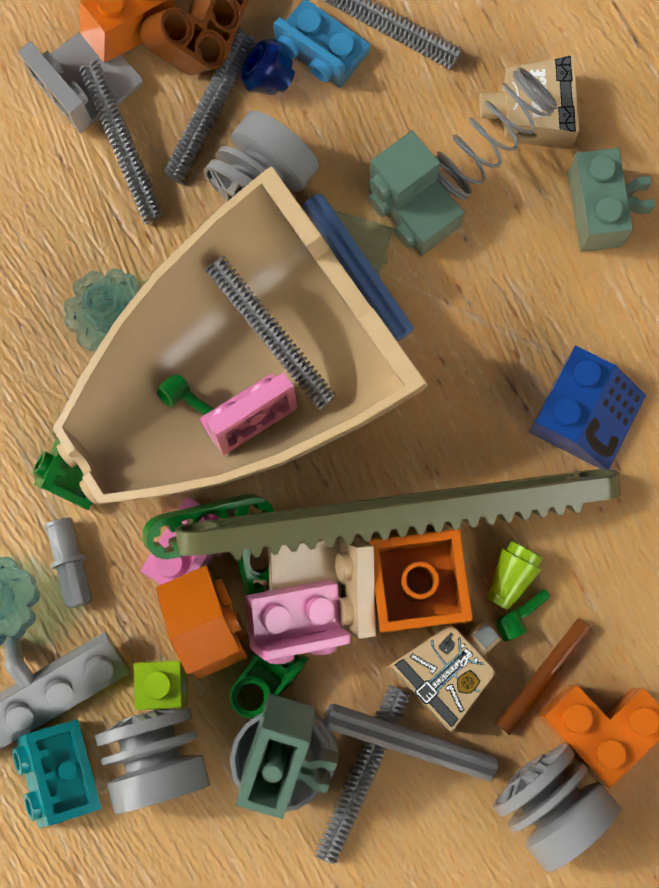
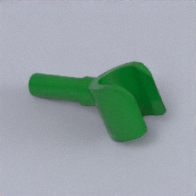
M172 375L159 385L157 395L169 407L174 406L182 399L187 405L192 406L204 415L214 410L213 407L190 391L187 381L180 375Z
M545 589L541 590L517 610L498 618L497 628L503 641L506 642L527 633L522 618L529 616L550 598V594Z

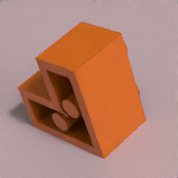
M81 0L80 34L103 63H106L142 44L140 27L143 20L152 14L174 7L175 0Z
M207 565L156 587L169 641L187 675L193 672L198 680L248 658L242 642L243 639L249 637L239 612L235 613L231 605L233 601L223 578L214 581Z
M568 685L536 715L562 744L567 743L575 753L574 757L578 762L582 761L585 764L588 773L607 788H611L659 741V704L644 688H631L604 714L578 685Z

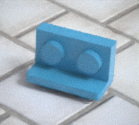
M303 0L286 21L278 17L273 23L276 46L285 56L291 59L297 57L308 65L316 78L325 83L330 81L339 88L342 87L370 52V43L309 0Z

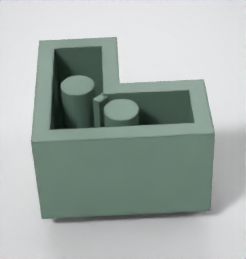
M412 130L370 161V195L368 199L374 210L381 217L387 215L396 225L394 231L401 243L407 249L414 247L419 255L423 256L461 227L464 211L437 181L440 162Z

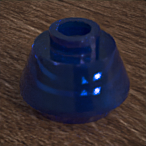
M274 38L261 40L250 52L242 69L241 79L245 89L249 92L274 95L278 91H286L295 75V71L292 69L293 61L278 40Z

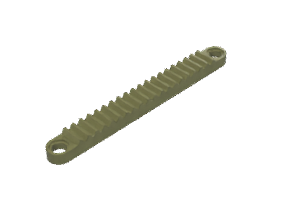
M608 469L585 470L193 522L176 528L177 549L180 555L185 556L231 552L235 560H240L245 549H249L254 557H259L263 547H268L272 554L276 555L279 553L282 544H286L291 552H297L300 542H304L312 550L316 548L319 539H322L328 547L334 546L337 537H340L349 545L352 544L355 534L364 542H370L373 532L385 540L388 539L391 529L400 537H406L409 527L421 535L424 534L427 525L436 532H441L444 523L457 530L460 528L462 521L471 527H477L479 519L489 525H493L497 517L505 522H512L514 514L523 520H529L531 512L541 518L546 517L549 510L557 515H563L566 508L579 513L584 503L619 497L621 495L620 473Z

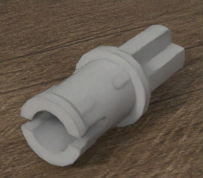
M61 518L48 522L44 526L48 533L54 558L51 568L57 570L66 606L68 608L84 606L92 600L83 562L87 559L86 555L80 554L72 525V518Z

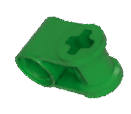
M255 653L248 667L230 691L232 708L237 714L245 718H255L263 712L268 694L280 696L283 691H286L306 665L309 658L306 655L300 657L294 655V660L285 663L288 665L285 668L281 664L268 663ZM248 685H257L264 693L262 705L254 711L243 709L239 702L241 690Z

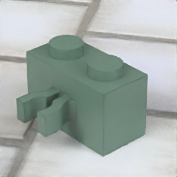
M619 148L575 154L568 170V179L580 252L623 247L633 231L630 211L637 214L652 213L655 208L654 199L640 200L636 196L631 197L636 191L649 189L651 185L650 176L638 177L625 184Z
M268 694L243 768L235 806L283 819L297 780L304 781L312 789L327 793L331 773L319 771L317 768H326L335 772L339 752L325 748L308 749L311 742L315 714L314 706Z

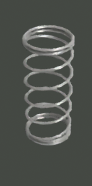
M517 68L513 72L515 81L525 94L540 108L547 111V113L530 106L517 96L506 83H502L503 89L516 100L526 114L531 129L526 130L515 125L505 118L490 101H485L486 106L502 120L514 140V147H508L489 136L475 119L469 118V123L493 147L498 162L497 164H492L475 155L472 149L459 136L453 135L455 143L474 159L482 175L479 181L465 176L443 152L437 151L436 159L440 162V167L456 180L463 191L454 186L440 170L437 181L455 197L465 200L468 199V196H471V188L467 181L473 184L484 183L485 172L482 164L492 168L500 167L502 160L497 146L508 151L517 150L518 141L512 128L525 134L534 133V121L528 110L546 117L551 116V113H554V109H557V103L551 93L540 81L523 68Z

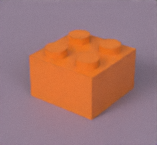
M460 529L430 532L421 535H406V537H390L385 540L374 539L368 542V544L374 546V591L379 634L449 626L451 624H465L473 621Z

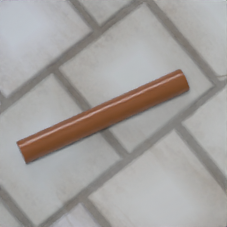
M577 618L495 723L509 736L591 632V626L585 621Z

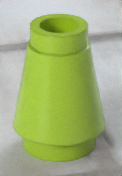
M511 540L507 549L502 548L489 588L490 591L486 598L510 611L513 603L519 599L542 570L538 566L543 557Z

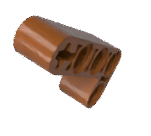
M193 0L188 12L180 7L167 8L143 20L140 27L141 40L149 51L185 74L197 75L219 68L227 59L249 0ZM164 24L167 26L170 36L167 35ZM198 48H200L203 58H201Z

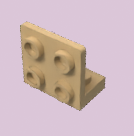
M354 536L352 544L349 545L340 537H337L333 547H328L322 539H319L316 548L312 550L304 542H300L297 552H291L286 544L281 545L279 553L273 555L268 548L270 591L332 580L338 585L341 627L358 639L375 637L374 546Z

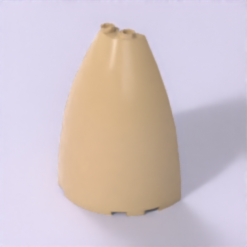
M270 166L214 212L152 273L115 320L87 364L59 415L53 431L61 442L57 445V450L64 461L72 468L77 464L81 468L84 476L79 485L83 493L93 504L164 497L227 484L288 464L367 425L426 389L428 384L334 256L321 234L276 171ZM223 256L226 257L223 261H229L227 266L233 265L230 270H237L234 275L240 274L238 279L243 278L241 283H247L245 288L250 287L248 292L254 291L252 297L258 296L255 301L261 300L259 306L264 304L263 310L268 309L266 314H272L270 319L275 317L273 323L279 322L277 328L282 326L280 332L285 330L284 336L289 335L287 340H293L291 345L296 343L294 349L300 348L298 354L304 353L301 358L307 357L305 362L310 361L309 367L314 366L312 371L317 370L316 375L321 374L320 379H325L323 384L328 383L327 388L331 387V392L336 393L334 395L335 398L321 410L315 407L316 404H312L313 399H308L309 395L304 394L305 391L301 390L302 386L297 385L298 382H295V378L290 376L291 373H287L288 369L283 368L284 365L280 364L281 360L278 361L276 359L277 356H274L273 352L269 350L270 347H266V343L262 342V339L258 337L259 334L257 335L255 330L251 328L252 326L248 325V321L244 320V317L240 315L241 313L233 306L234 304L226 297L227 295L223 294V291L219 289L220 286L216 285V282L208 275L209 273L205 271L209 265ZM284 372L294 386L298 409L223 456L201 424L200 419L204 414L187 405L182 399L172 407L167 406L158 397L157 390L159 385L170 376L180 375L187 381L190 391L196 397L215 409L266 376L275 374L277 377Z

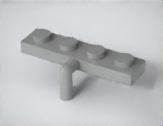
M106 631L35 673H32L24 662L21 639L10 637L5 641V667L16 684L0 693V749L130 674L128 664Z

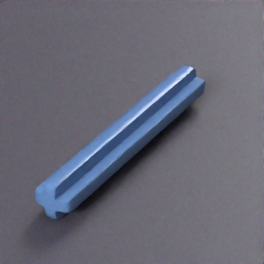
M318 193L312 196L303 204V209L369 305L374 308L396 341L408 336L413 331V325L335 211L321 194Z

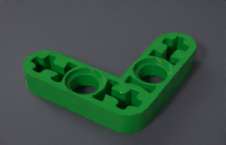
M244 494L157 515L145 524L142 531V540L145 547L155 557L163 560L185 556L178 553L176 536L169 539V546L166 548L159 542L154 541L155 537L161 535L160 528L166 526L171 532H176V528L183 525V520H187V524L199 522L207 514H215L219 519L229 518L226 513L228 509H230V514L234 517L249 514L250 505H253L262 513L275 511L266 499L255 494ZM245 549L241 559L238 560L245 595L265 592L264 586L259 582L253 583L254 580H266L269 590V565L262 570L252 569L250 566L251 551L249 549Z

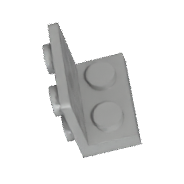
M80 31L52 53L47 50L41 54L31 41L17 51L30 76L80 134L99 120L100 115H97L98 111L95 110L96 106L93 105L94 101H91L92 97L89 96L90 92L87 91L86 82H83L82 73L79 72L82 65L89 64L92 60H99L96 64L101 63L100 66L103 68L102 71L109 82L117 105L143 85L142 77L122 54L103 63L80 34Z

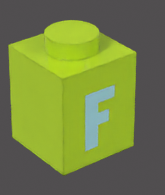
M180 660L134 663L135 710L188 707L187 673Z

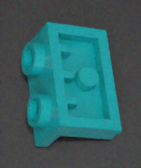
M78 719L25 734L16 740L17 748H13L12 751L15 768L19 775L25 774L29 793L24 794L26 811L31 821H37L39 828L48 827L102 809Z

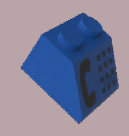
M575 345L561 368L529 433L599 469L609 470L646 394L616 365Z

